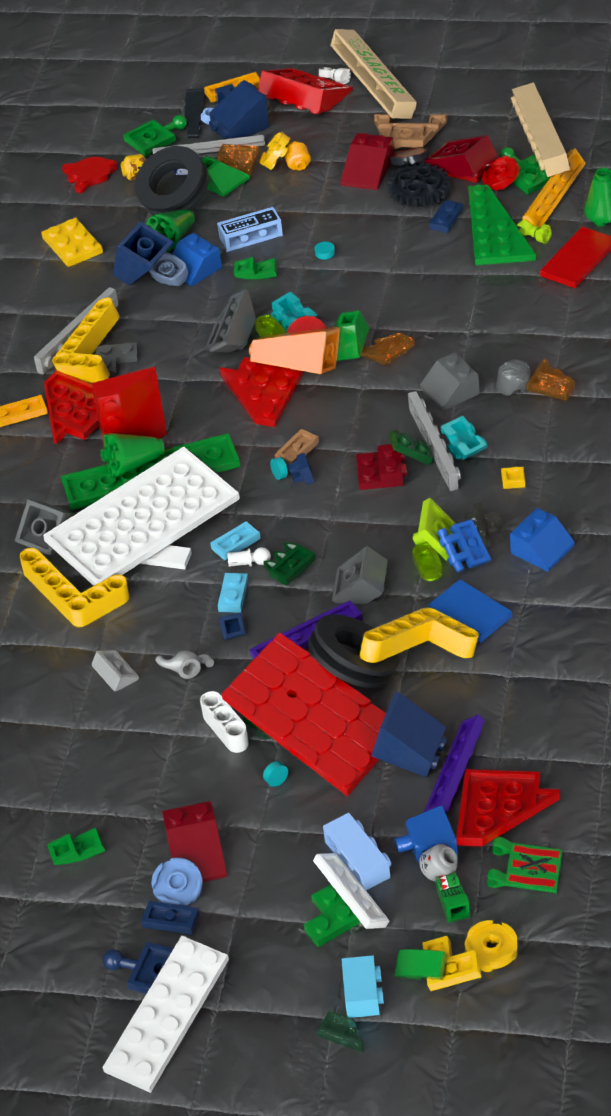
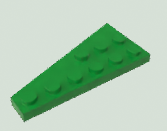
M488 185L468 186L475 265L536 261L535 252Z

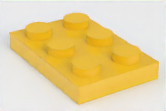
M77 218L67 220L62 224L41 232L42 238L67 267L103 253L102 246Z

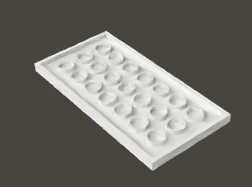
M182 447L43 535L44 541L95 586L110 576L125 574L239 500L240 497L233 487L185 447Z

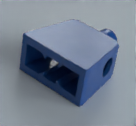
M438 806L406 821L407 835L394 838L398 853L412 850L417 862H419L423 852L436 844L449 846L458 857L457 840L443 806Z

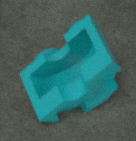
M291 291L272 302L273 312L271 317L274 322L280 323L286 332L291 323L297 318L303 316H314L317 318V314L309 307L304 308L300 303V299Z
M464 416L441 426V433L447 436L450 443L446 447L457 460L460 458L464 460L488 447L483 437L475 435L473 424L468 422Z

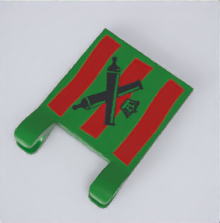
M502 837L494 839L493 854L499 856L510 854L507 874L496 869L488 871L487 885L489 887L509 886L557 893L562 858L561 849L512 843Z

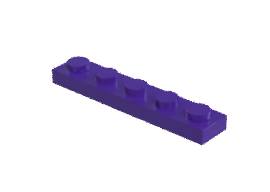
M349 600L282 634L305 649L308 647L309 637L315 630V626L321 617L337 614L362 621V613ZM274 638L251 648L250 656L255 659Z
M479 714L461 722L424 812L438 806H443L445 813L450 810L454 794L459 789L461 777L465 773V769H467L468 760L474 753L475 743L482 733L481 729L485 720Z

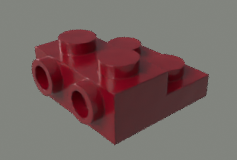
M392 444L377 445L378 452L356 454L359 490L403 486V477L407 476L406 463L401 464V462H405V455L393 450Z

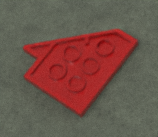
M244 357L237 370L220 367V376L253 422L270 427H276L304 374V371L253 362L250 361L251 358Z
M58 370L44 381L54 443L57 444L67 434L85 440L100 426L92 384Z
M465 769L457 830V845H486L560 800V789H540V772Z

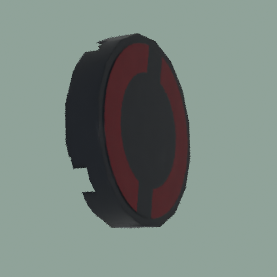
M414 148L395 152L389 157L392 165H403L405 161L409 162V164H414L426 160L428 153L425 148Z

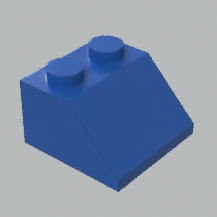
M195 233L180 240L172 255L178 257L186 264L188 277L185 283L191 287L222 268L219 248Z
M536 508L510 533L511 554L547 572L575 546L574 540L556 516L539 508Z

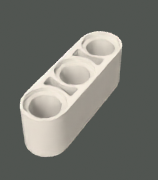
M209 691L204 693L200 698V703L206 723L231 752L239 753L246 750L249 741L245 723L230 705L222 699L218 692Z

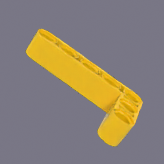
M102 298L93 306L54 356L52 362L56 370L89 383L109 378L110 373L102 357L92 355V353L120 317L111 298Z
M27 548L20 553L24 575L76 627H84L129 600L127 581L122 575L110 576L80 593L37 549Z
M422 608L365 632L359 656L366 662L376 663L423 642L430 641L459 657L472 658L479 633L438 610Z

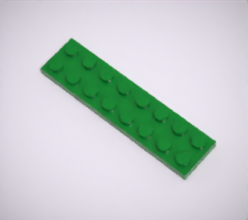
M227 433L165 449L164 455L159 456L158 459L118 477L111 478L109 476L106 464L63 475L61 480L70 509L75 510L92 505L182 447H185L215 473L240 467V460L230 435Z

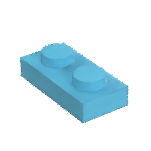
M246 521L210 543L211 549L223 560H227V552H240L261 538L260 532Z
M225 573L218 601V612L241 613L248 585V574Z

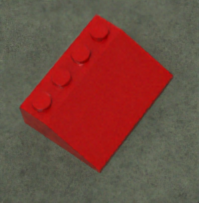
M284 68L262 70L258 91L268 99L277 98L280 99V103L295 104V108H307L313 114H321V112L330 111L352 91L353 87L298 69Z
M155 366L92 383L103 445L104 435L109 433L149 436L156 439H161L167 435Z

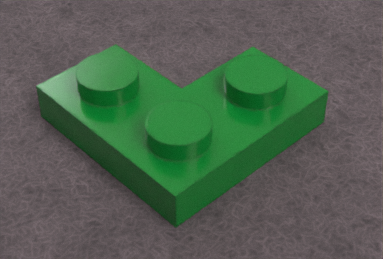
M330 884L311 895L312 902L322 914L306 922L303 926L307 935L317 947H320L361 922Z

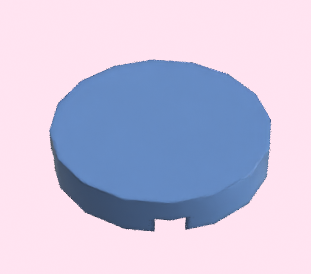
M172 858L158 865L153 873L151 884L154 896L160 903L188 907L200 896L203 881L201 873L194 863L183 858Z

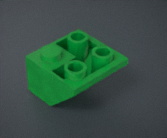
M205 156L201 159L209 173L207 189L222 197H225L250 179V175L210 156Z
M360 310L341 313L333 326L341 327L337 361L360 358L369 326Z

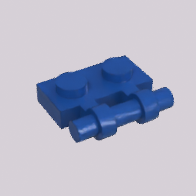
M472 519L454 524L450 528L451 535H448L446 528L437 531L440 537L439 542L442 548L445 547L449 556L448 561L451 566H454L456 573L465 569L462 561H465L470 569L486 564L491 560ZM453 543H457L461 551L460 553L456 552Z

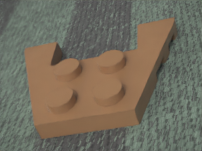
M374 114V123L379 134L393 137L394 149L401 147H410L412 149L424 147L448 122L447 114H430L428 123H391L389 114Z

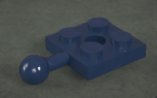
M146 942L138 960L123 957L120 951L112 949L105 953L103 963L109 970H118L121 967L133 970L127 983L128 989L147 994L158 976L155 972L163 968L174 948Z

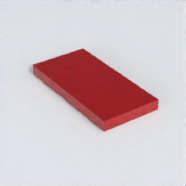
M582 226L540 270V276L576 288L611 251V236Z

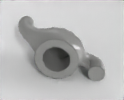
M180 651L169 660L164 659L163 656L156 657V662L160 666L179 673L184 679L195 677L200 672V664L202 663L206 667L214 665V660L209 655L201 654L197 656L191 651Z

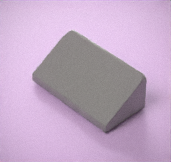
M116 650L96 651L92 667L113 691L121 690L139 679V676Z

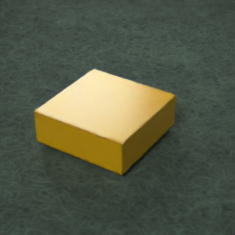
M523 467L501 468L503 489L525 487Z

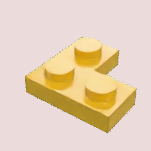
M448 936L422 942L423 950L444 951L447 954L443 980L427 979V985L431 991L481 977L479 955L476 950L453 956L451 941Z

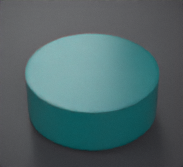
M320 242L315 246V256L319 259L326 260L335 255V247L331 242Z
M283 458L271 459L270 465L274 477L277 480L286 478L288 469Z
M275 761L266 767L263 779L272 787L279 786L286 780L288 768L280 761Z

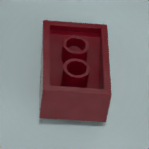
M356 133L349 148L340 182L341 186L378 190L391 165L389 156L394 153L393 137Z
M484 135L447 141L429 156L425 162L426 164L431 163V166L438 165V169L444 168V171L460 177H475L483 167L491 164V160L497 156V153L489 136Z
M207 801L162 811L171 858H183L194 863L201 873L203 882L227 877L212 802Z

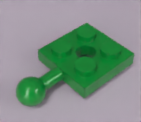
M176 115L172 122L165 126H162L153 119L123 134V138L127 144L146 157L153 154L154 148L166 147L175 142V134L170 131L184 129L187 126V119L183 115Z
M505 147L501 150L500 157H513L518 162L520 167L519 174L512 183L527 195L543 188L551 176L547 177L545 170H540L535 154L521 161L515 156V151L512 148Z

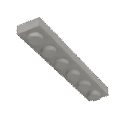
M109 287L34 356L38 373L44 375L54 366L52 362L54 356L100 299L111 298L115 307L118 306L116 289Z
M416 391L408 393L409 410L425 442L430 446L432 456L449 490H457L458 480L461 479L458 467H454L453 457L451 453H447L445 441L440 439L437 425L433 426V419L431 413L426 412L424 399H420Z

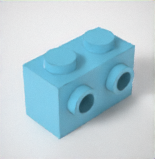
M374 955L342 958L347 1018L379 1015V1004H384L382 987L377 988L376 982H382L380 966H375Z

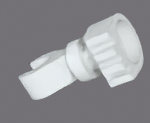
M324 67V69H319V77L331 78L341 84L350 82L351 73L349 72L350 69L347 68L331 69Z

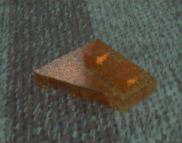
M222 144L218 153V160L244 173L251 174L260 153L259 146Z
M400 332L386 338H380L375 340V345L363 346L361 355L385 366L415 346L414 338Z
M543 359L527 383V391L567 401L575 389V381L569 376H565L558 368L554 370L550 367L549 361Z

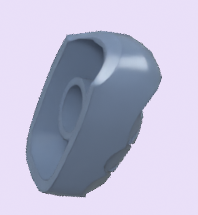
M166 252L148 270L156 281L169 286H180L188 277L186 264L178 257Z

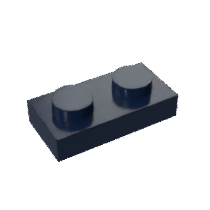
M444 200L429 222V228L448 233L462 213L463 204Z
M149 901L142 918L143 928L192 935L199 917L198 908Z

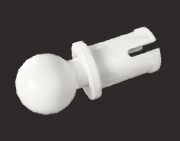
M263 547L257 548L254 553H250V548L248 551L227 552L229 567L238 565H249L250 567L252 566L251 562L264 565L263 561L270 560L271 558L269 550Z

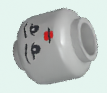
M436 844L421 854L419 859L421 871L424 876L434 882L435 877L455 872L457 869V855L455 851L447 845Z

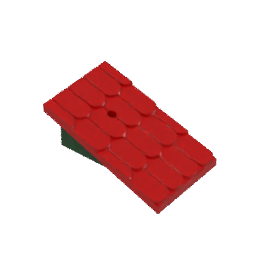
M280 632L222 693V699L242 714L245 724L272 737L347 797L380 760L371 755L386 713L372 704L370 699L323 668L310 656V653Z

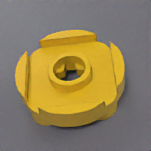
M283 132L277 133L267 145L269 147L267 153L263 152L260 164L272 170L278 157L282 158L286 154L288 148L285 146L289 143L290 137Z
M493 920L482 921L472 926L467 933L465 952L476 950L479 955L480 969L484 972L502 968L517 957V935L509 925L501 922L502 925L493 924ZM487 942L497 943L496 947L489 948L487 947Z

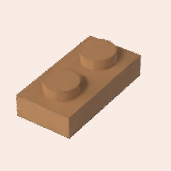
M300 429L275 453V458L281 457L286 465H289L297 460V455L302 453L307 455L319 443V438L310 432Z

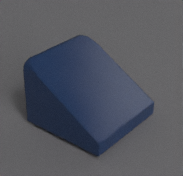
M241 613L218 618L224 640L247 635Z

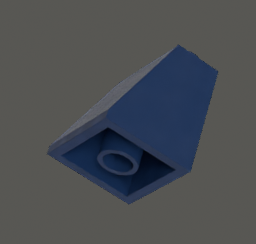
M246 80L241 81L209 112L210 128L218 133L222 139L249 137L269 128L266 96Z
M140 221L117 246L113 276L128 285L132 284L154 266L173 245V241Z
M395 691L381 724L371 756L427 778L430 768L435 770L440 756L436 755L437 750L443 751L447 737H444L443 734L446 726L401 693Z

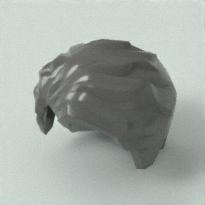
M512 359L503 363L498 369L496 389L503 395H511L516 390L525 392L530 381L531 372L529 365L518 359Z

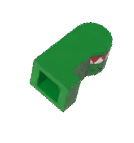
M456 872L435 877L437 892L447 923L469 918V900L462 886H460ZM463 907L461 912L451 913V909Z

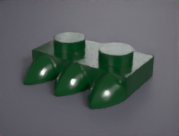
M398 430L390 431L389 438L393 450L427 465L432 462L433 456L430 446L426 442L415 440L408 434L400 433Z
M292 542L283 543L286 552H273L276 561H263L264 567L269 572V577L286 586L316 560L314 552Z

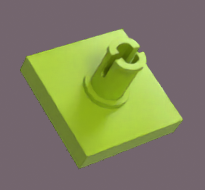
M429 498L423 501L418 532L413 534V541L417 546H422V544L428 542L447 561L449 556L445 547L442 548L439 542L440 537L437 531L446 528L448 535H451L450 528L456 523Z

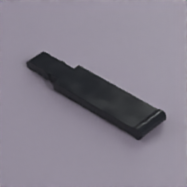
M204 88L186 90L185 118L187 119L188 126L187 138H199L200 125H203L201 113L204 110L205 103Z

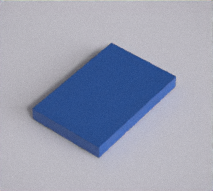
M461 579L428 604L429 608L438 610L476 630L479 633L477 640L479 643L512 618V611Z

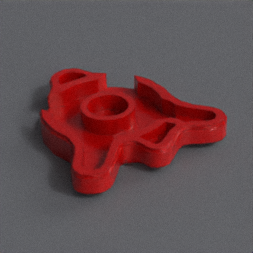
M90 157L77 163L64 164L62 171L68 174V181L70 183L76 182L74 185L75 191L83 193L88 187L108 180L109 173L112 174L117 170L118 165L115 160Z

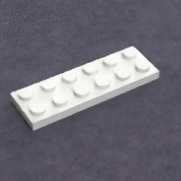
M181 936L102 1067L104 1072L151 1093L229 960L228 955Z

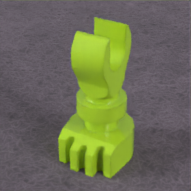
M524 219L517 224V226L521 227L519 230L522 235H531L540 243L547 244L551 238L552 231L549 225L544 224L540 228L533 226Z

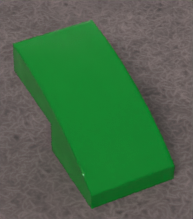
M254 257L234 262V276L241 279L276 277L278 264L275 258L257 263Z
M96 828L75 838H72L69 833L47 844L55 865L78 862L106 851Z
M399 950L394 976L421 980V978L443 980L447 954L444 951Z

